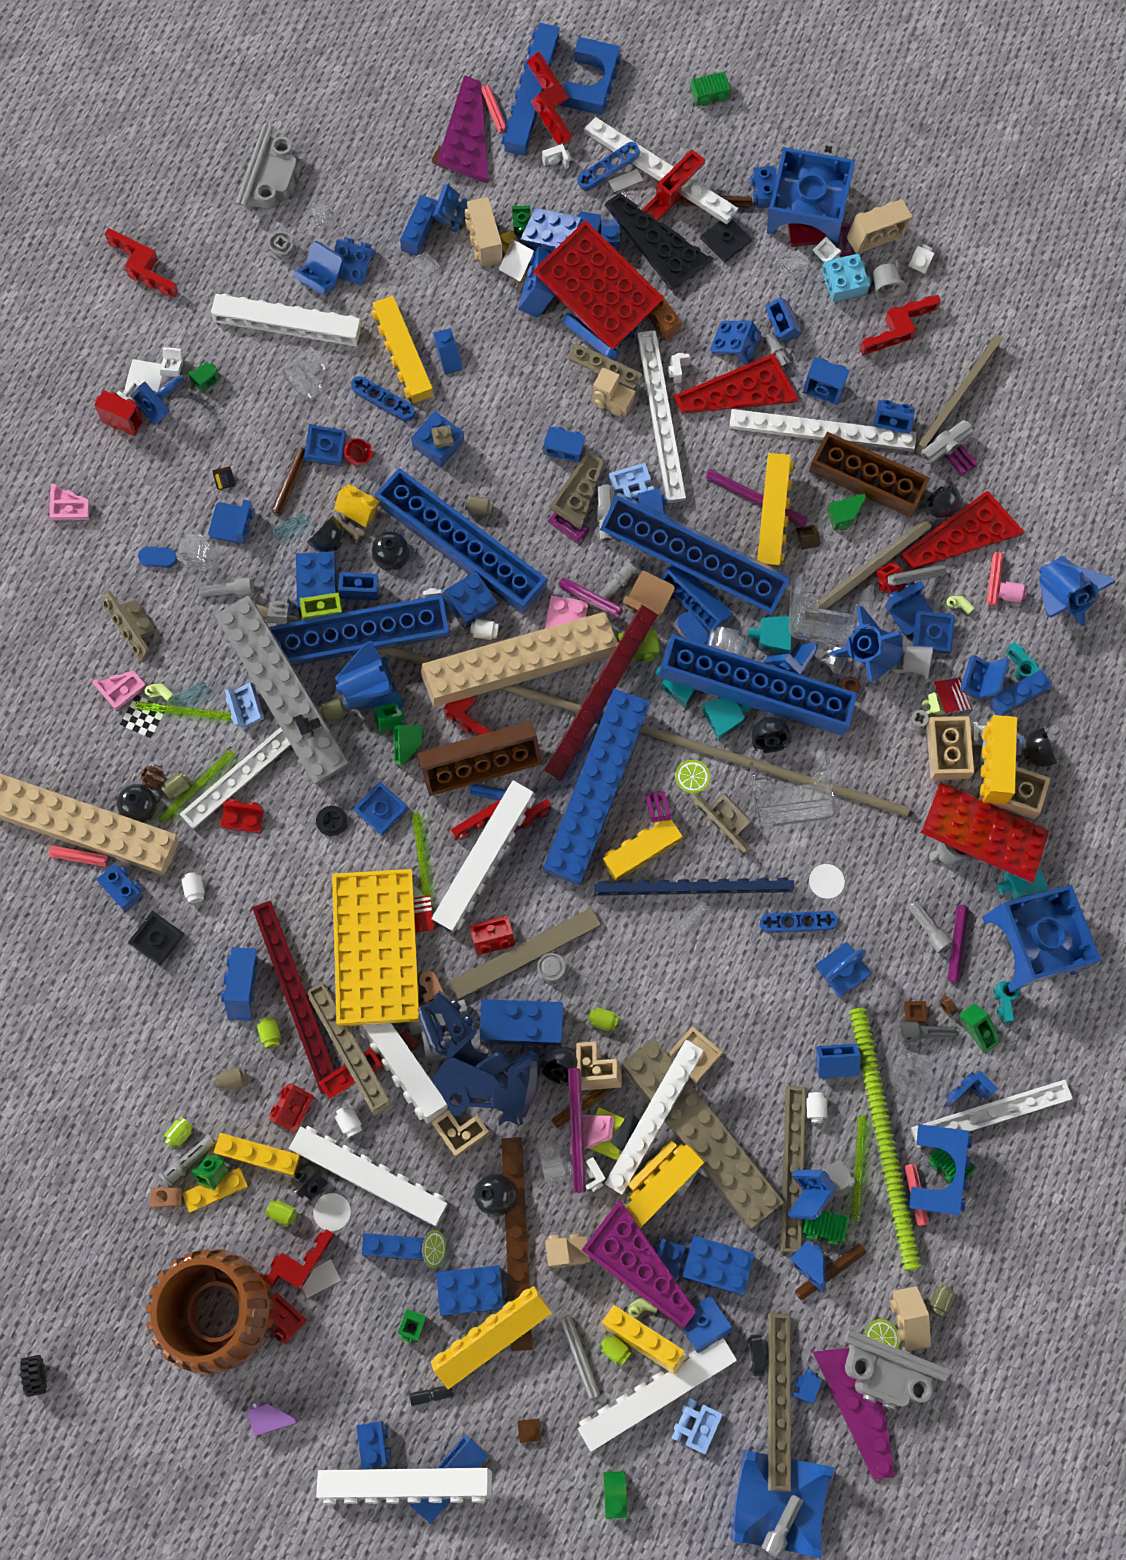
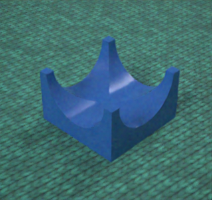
M783 147L769 208L766 233L774 234L778 227L785 224L800 223L821 230L835 246L838 245L855 160Z
M1072 885L1004 902L982 916L984 924L993 923L1005 933L1011 944L1015 960V972L1012 981L1008 984L1010 992L1067 972H1070L1071 975L1078 974L1102 961Z
M743 1450L729 1539L737 1543L762 1546L768 1531H774L790 1497L795 1495L802 1499L803 1504L786 1536L788 1544L785 1550L821 1559L823 1551L821 1547L823 1509L834 1467L791 1459V1492L768 1491V1454Z

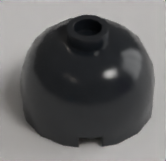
M951 481L946 482L948 486L945 488L940 486L926 500L931 501L928 505L923 504V508L933 517L944 518L947 515L951 517L959 510L957 506L961 500L960 492Z
M332 515L307 543L319 552H329L332 549L336 551L343 544L341 542L344 536L342 524Z
M385 532L377 536L371 550L374 562L384 570H397L404 566L409 559L408 543L402 535L396 532Z
M764 717L752 729V744L756 751L760 749L763 750V753L778 752L785 748L784 745L787 742L789 744L791 742L789 728L779 718Z
M1043 727L1031 732L1025 740L1026 748L1022 749L1026 760L1030 759L1038 767L1057 764L1048 735L1045 733V728Z
M131 784L120 791L116 806L120 815L144 823V821L152 818L155 814L157 800L154 793L148 787L141 784Z
M569 1047L551 1049L540 1064V1068H543V1075L558 1084H561L560 1080L568 1082L567 1086H569L568 1070L570 1068H577L578 1060L576 1053Z
M487 1175L477 1183L474 1190L476 1206L480 1211L489 1216H503L514 1207L516 1202V1188L513 1187L510 1178L504 1175Z

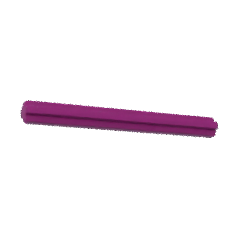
M712 469L706 472L705 479L762 507L764 495ZM790 508L785 509V516H788L789 521L801 527L805 526L808 520L806 516Z
M570 1068L568 1070L573 1191L575 1193H583L586 1191L581 1072L579 1068Z

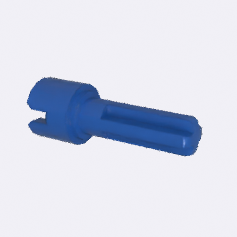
M472 784L470 787L471 795L498 801L503 798L507 791L478 784Z

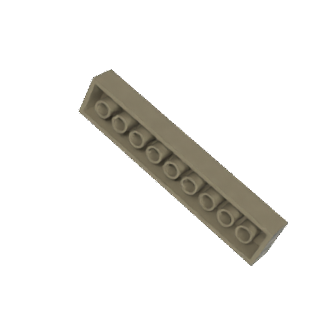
M652 1039L626 1059L621 1067L650 1103L673 1061L658 1042ZM687 1081L664 1122L683 1146L689 1143L706 1160L700 1168L746 1227L751 1230L784 1202Z

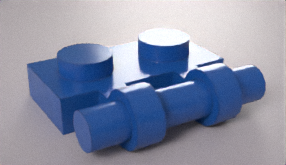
M446 184L442 187L433 217L444 226L451 223V230L458 232L459 227H462V218L465 214V209H467V201L469 200L462 198L461 202H459L460 194L449 184Z

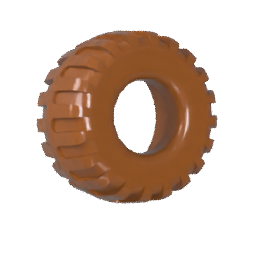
M205 1249L185 1254L184 1257L177 1258L169 1263L171 1268L162 1270L157 1277L160 1280L158 1285L151 1287L149 1295H153L151 1304L146 1305V1313L150 1314V1322H146L148 1332L154 1334L155 1337L151 1339L155 1348L163 1351L161 1355L164 1359L174 1363L175 1366L181 1369L204 1375L223 1373L240 1367L246 1360L252 1359L258 1353L257 1348L264 1345L267 1341L268 1336L265 1333L267 1328H272L274 1320L270 1318V1309L274 1310V1300L269 1299L268 1293L272 1291L269 1283L262 1279L264 1277L263 1273L253 1266L249 1260L233 1252L221 1249ZM222 1286L229 1289L235 1295L239 1304V1316L236 1325L229 1333L222 1337L213 1338L206 1335L199 1328L196 1321V1307L205 1291L212 1287Z

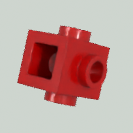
M891 562L876 571L879 579L878 586L883 592L892 594L895 591L901 592L907 583L895 586L888 584V576L903 573L902 568Z

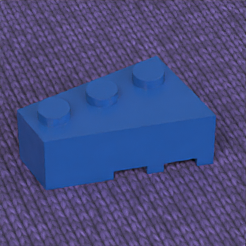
M540 247L533 253L529 261L518 310L534 317H538L555 296L533 273V270L552 253Z
M232 947L231 955L227 956V967H229V970L224 974L226 989L222 990L221 1002L225 1004L228 1020L252 1021L251 1002H254L253 989L254 983H256L258 963L256 948Z

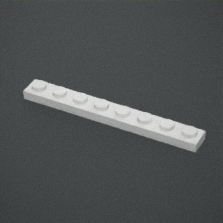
M281 727L180 813V816L192 829H195L223 804V801H227L291 746Z
M685 1040L608 1176L605 1185L622 1195L624 1194L705 1051L704 1049L689 1040Z
M1062 1080L930 1121L923 1125L967 1130L970 1132L1060 1104L1073 1098L1066 1080ZM918 1126L911 1128L915 1143L917 1142Z

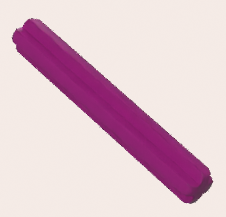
M562 578L559 581L560 588L615 617H620L623 613L621 606L567 578Z
M958 905L956 910L953 944L947 980L952 983H958L960 979L969 908L965 905Z

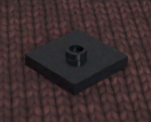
M732 219L728 224L721 220L718 221L700 237L724 263L752 240Z
M151 911L128 941V944L159 966H162L185 933L154 911Z

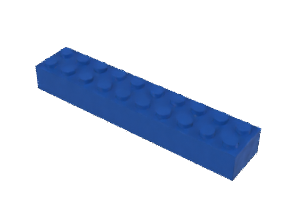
M398 468L375 494V499L380 501L379 506L468 574L471 575L477 572L488 589L521 614L526 612L547 587V578L401 468Z
M621 493L615 496L600 528L601 531L772 614L790 580L789 575Z
M442 595L269 627L292 666L354 655L369 641L373 642L376 650L451 637L445 600Z
M674 634L671 635L666 645L658 674L659 678L841 736L844 735L850 726L857 696L855 692Z
M615 688L613 689L543 867L544 873L581 886L650 709V701Z

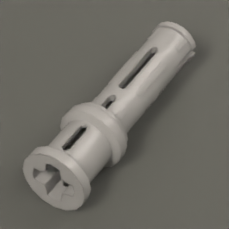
M625 561L624 566L618 573L612 575V580L598 595L609 600L620 587H625L627 581L633 575H636L638 571L632 564ZM589 603L592 609L595 608L596 612L599 611L600 608Z
M206 1135L202 1141L179 1161H173L172 1166L164 1173H159L158 1175L169 1188H172V1184L181 1176H185L186 1170L215 1146L216 1143L209 1135Z

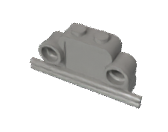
M264 123L235 203L236 205L270 209L276 205L277 200L285 201L289 198L290 193L293 194L294 181L295 178L299 177L300 168L297 167L296 159L292 154L291 141L282 136L277 138L271 137L274 130L273 125Z
M847 1331L845 1343L849 1344L850 1350L845 1364V1371L850 1378L856 1379L855 1389L859 1394L864 1395V1400L873 1403L879 1401L883 1403L882 1406L884 1408L895 1410L896 1407L906 1406L909 1401H927L932 1394V1378L946 1382L949 1369L854 1331Z

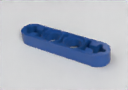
M628 142L581 173L578 177L580 188L584 191H589L635 161L640 156L638 145L635 142ZM629 149L634 150L635 153H629ZM618 157L621 159V163L613 165L612 160ZM603 167L606 169L604 175H597L599 168ZM583 180H589V184L586 185Z
M568 312L562 320L564 324L603 355L615 361L620 353L616 348L611 349L580 319Z
M357 376L352 379V391L358 396L402 421H411L414 418L415 409L409 402L365 377ZM363 383V387L357 388L356 384ZM373 391L380 392L378 398H372L370 394ZM394 400L396 404L393 407H388L386 402ZM403 410H410V414L406 413L405 415H403Z
M831 911L768 913L762 916L759 926L766 933L829 931L835 928L838 919L835 913ZM817 916H820L819 920H825L826 916H829L830 920L834 922H831L830 926L827 925V922H820L818 927ZM811 917L814 925L811 927L805 926L803 918ZM767 918L770 919V922H777V918H780V928H777L778 924H772L771 928H767V925L763 924V922H766ZM791 918L794 921V926L790 928L785 927L783 919Z

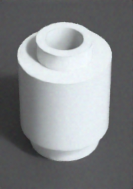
M476 618V621L471 623L470 633H473L474 638L497 639L499 624L495 623V621Z
M195 872L186 874L185 878L181 880L185 899H188V903L191 904L203 901L205 892L201 875H197Z
M808 1093V1098L806 1099L807 1119H811V1123H823L824 1119L828 1118L825 1093Z
M344 1106L336 1111L338 1115L334 1118L342 1133L346 1134L348 1138L362 1131V1124L353 1107L348 1108Z

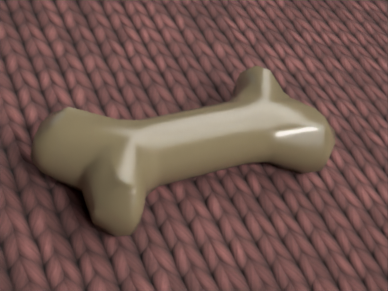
M338 516L337 520L342 524L344 532L353 537L354 544H358L361 538L366 537L364 530L357 531L344 523L343 516Z

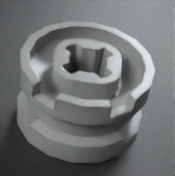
M278 231L270 236L268 245L271 255L279 261L290 259L295 253L292 236L285 231Z
M548 953L542 956L537 966L539 977L547 983H556L561 980L565 974L563 958L556 953Z

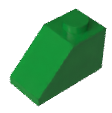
M865 494L828 504L827 513L833 530L839 529L843 531L852 526L866 498Z
M393 725L394 764L404 765L422 745L424 730L421 728V725Z
M975 1003L959 1014L964 1028L983 1053L986 1054L1001 1042L989 1014Z
M625 1471L603 1472L605 1518H628Z

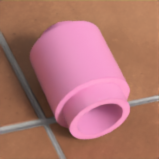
M1007 581L1006 583L1001 582L999 598L1021 603L1022 600L1026 599L1027 589L1024 588V584Z

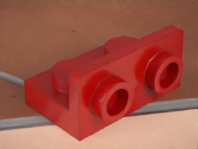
M230 799L229 802L223 801L224 811L220 826L222 829L261 833L264 809L259 803L249 802L248 804H243L235 799Z
M508 915L469 925L476 955L488 954L515 946Z
M287 1084L280 1091V1099L277 1105L275 1104L270 1111L271 1117L269 1121L296 1133L314 1095L293 1084Z
M275 1292L270 1298L274 1300V1310L270 1309V1318L274 1320L272 1328L268 1329L279 1342L287 1345L291 1338L306 1323L307 1319Z

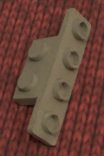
M577 343L568 356V360L598 374L602 367L619 374V384L632 390L635 389L642 376L640 372Z
M107 591L102 600L104 609L108 611L113 623L117 625L123 638L129 643L134 655L140 661L145 660L149 649L142 638L154 634L155 628L136 600L120 605L112 592Z
M694 793L691 796L694 800L693 804L698 809H703L707 813V819L713 824L716 823L721 828L720 832L726 838L730 837L734 842V847L739 852L748 853L752 850L739 836L752 821L725 793L711 806L699 793Z

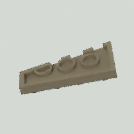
M588 450L551 503L549 509L581 529L604 460Z

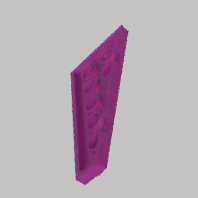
M464 75L436 164L487 183L488 169L481 81Z
M619 1198L584 1245L582 1251L684 1328L695 1314L696 1309Z
M841 1348L812 1352L872 1479L895 1477L885 1408L882 1406L883 1403L879 1401L873 1403L864 1400V1395L856 1391V1379L850 1378L845 1371V1364L850 1349Z

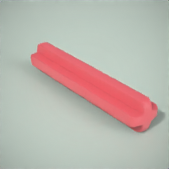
M489 85L483 86L481 88L482 95L498 132L507 131L505 120Z
M995 552L992 559L987 605L996 606L998 603L1004 554Z
M51 846L49 850V856L52 858L105 867L108 863V856L58 846Z
M909 1164L904 1167L910 1196L911 1187L921 1188L916 1164ZM914 1209L917 1225H928L927 1210Z

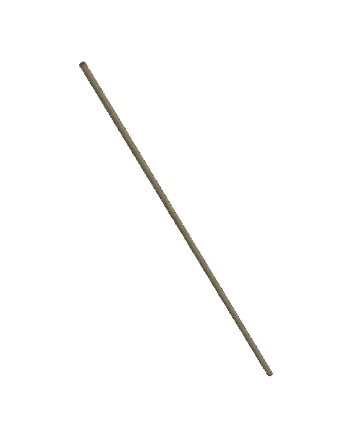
M256 604L262 616L267 617L268 607ZM288 614L287 623L303 621L300 617ZM397 647L377 650V652L419 665L435 660ZM515 684L499 688V690L577 714L581 707L579 704ZM601 712L597 719L598 721L602 720L604 712ZM643 725L640 734L905 817L908 816L910 810L909 807L650 726Z

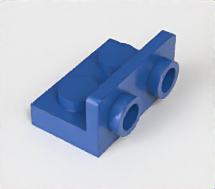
M662 1238L660 1243L656 1242L654 1249L675 1280H677L685 1246L666 1241V1239Z
M382 1421L356 1425L362 1470L388 1466V1461L391 1460L390 1447L386 1448L385 1439L388 1438L387 1425H383Z

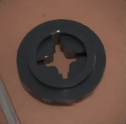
M338 806L324 807L316 817L318 830L329 837L338 836L345 831L348 824L346 813ZM328 815L333 819H337L335 821V828L331 824H327L329 822Z

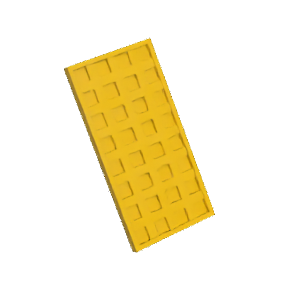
M412 869L332 874L337 1027L419 1021L417 1016L419 1015L417 1010L419 1002Z

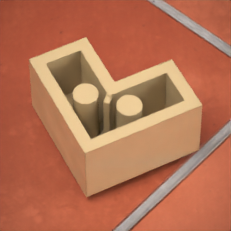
M602 367L593 384L592 403L598 408L610 410L616 416L626 417L635 400L636 391L619 384V374Z
M597 1041L576 1043L577 1068L581 1072V1090L622 1087V1068L617 1059L602 1060V1050Z
M449 1110L432 1121V1125L455 1158H458L490 1135L478 1115L461 1127Z
M582 1233L569 1235L570 1239L562 1238L561 1235L549 1236V1240H545L548 1269L590 1263L589 1256L582 1251V1248L587 1243V1236L582 1237Z
M917 1286L892 1291L893 1300H890L892 1313L897 1314L896 1321L900 1328L897 1331L899 1343H903L906 1351L931 1347L929 1313Z

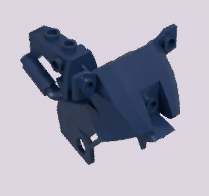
M437 992L434 995L436 999L430 1004L425 1003L417 1009L419 1012L417 1016L428 1044L432 1045L436 1054L446 1056L445 1062H443L432 1080L454 1116H459L468 1107L495 1108L503 1112L498 1123L499 1125L506 1121L522 1125V1118L526 1117L538 1085L540 1058L535 1052L539 1048L536 1045L529 1052L517 1056L514 1060L502 1050H495L489 1055L478 1052L471 1042V1038L477 1033L472 1027L474 1025L472 1019L467 1014L464 1016L460 1012L461 1006L455 998L451 1000L443 992ZM436 1014H442L451 1036L449 1045L445 1043L443 1038L445 1034ZM452 1094L460 1105H453L451 1103L450 1096ZM473 1098L491 1099L492 1103L472 1102L471 1100Z

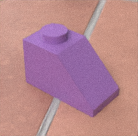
M264 1401L253 1404V1409L247 1411L254 1436L298 1423L297 1418L272 1404L265 1405Z

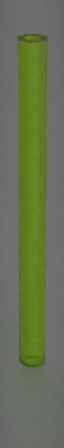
M138 701L135 704V709L232 721V713Z
M229 749L158 818L165 823L235 754Z
M420 813L412 814L422 894L423 896L430 895L431 899Z
M858 1116L852 1220L860 1221L866 1116Z

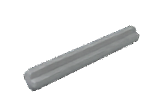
M938 565L889 575L888 584L895 586L944 576L947 573L946 567Z
M563 1317L561 1323L589 1399H594L600 1393L572 1317Z

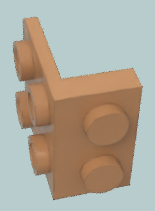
M642 571L629 596H625L623 603L627 605L626 609L634 613L643 604L658 614L656 620L659 621L675 587L646 571Z

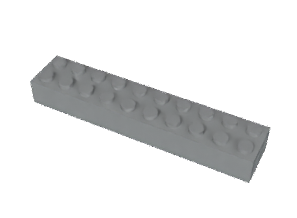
M247 595L215 615L216 619L313 783L318 785L350 766V762L253 599ZM302 714L310 720L319 718L322 726L313 730L314 737L307 739L301 735L294 717Z

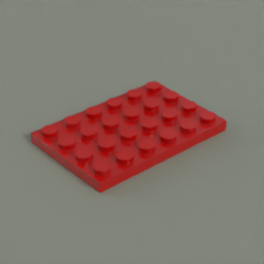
M586 220L533 270V273L611 349H614L664 300V297Z
M940 782L921 833L1033 883L1049 830L1033 824L1022 817L1015 816L1004 809L997 808L989 803H983V801H979V799L968 793Z

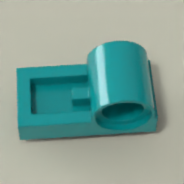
M1014 641L1008 646L1005 652L1017 665L1014 671L1016 680L1021 681L1040 670L1037 662L1029 658L1021 645ZM1021 669H1026L1029 674L1022 673Z
M999 981L996 984V988L993 989L994 998L999 1002L997 1016L999 1020L1002 1019V1025L1011 1024L1014 1021L1011 1002L1020 993L1019 989L1013 992L1012 997L1005 994L1004 989L1009 988L1008 984L1011 981Z

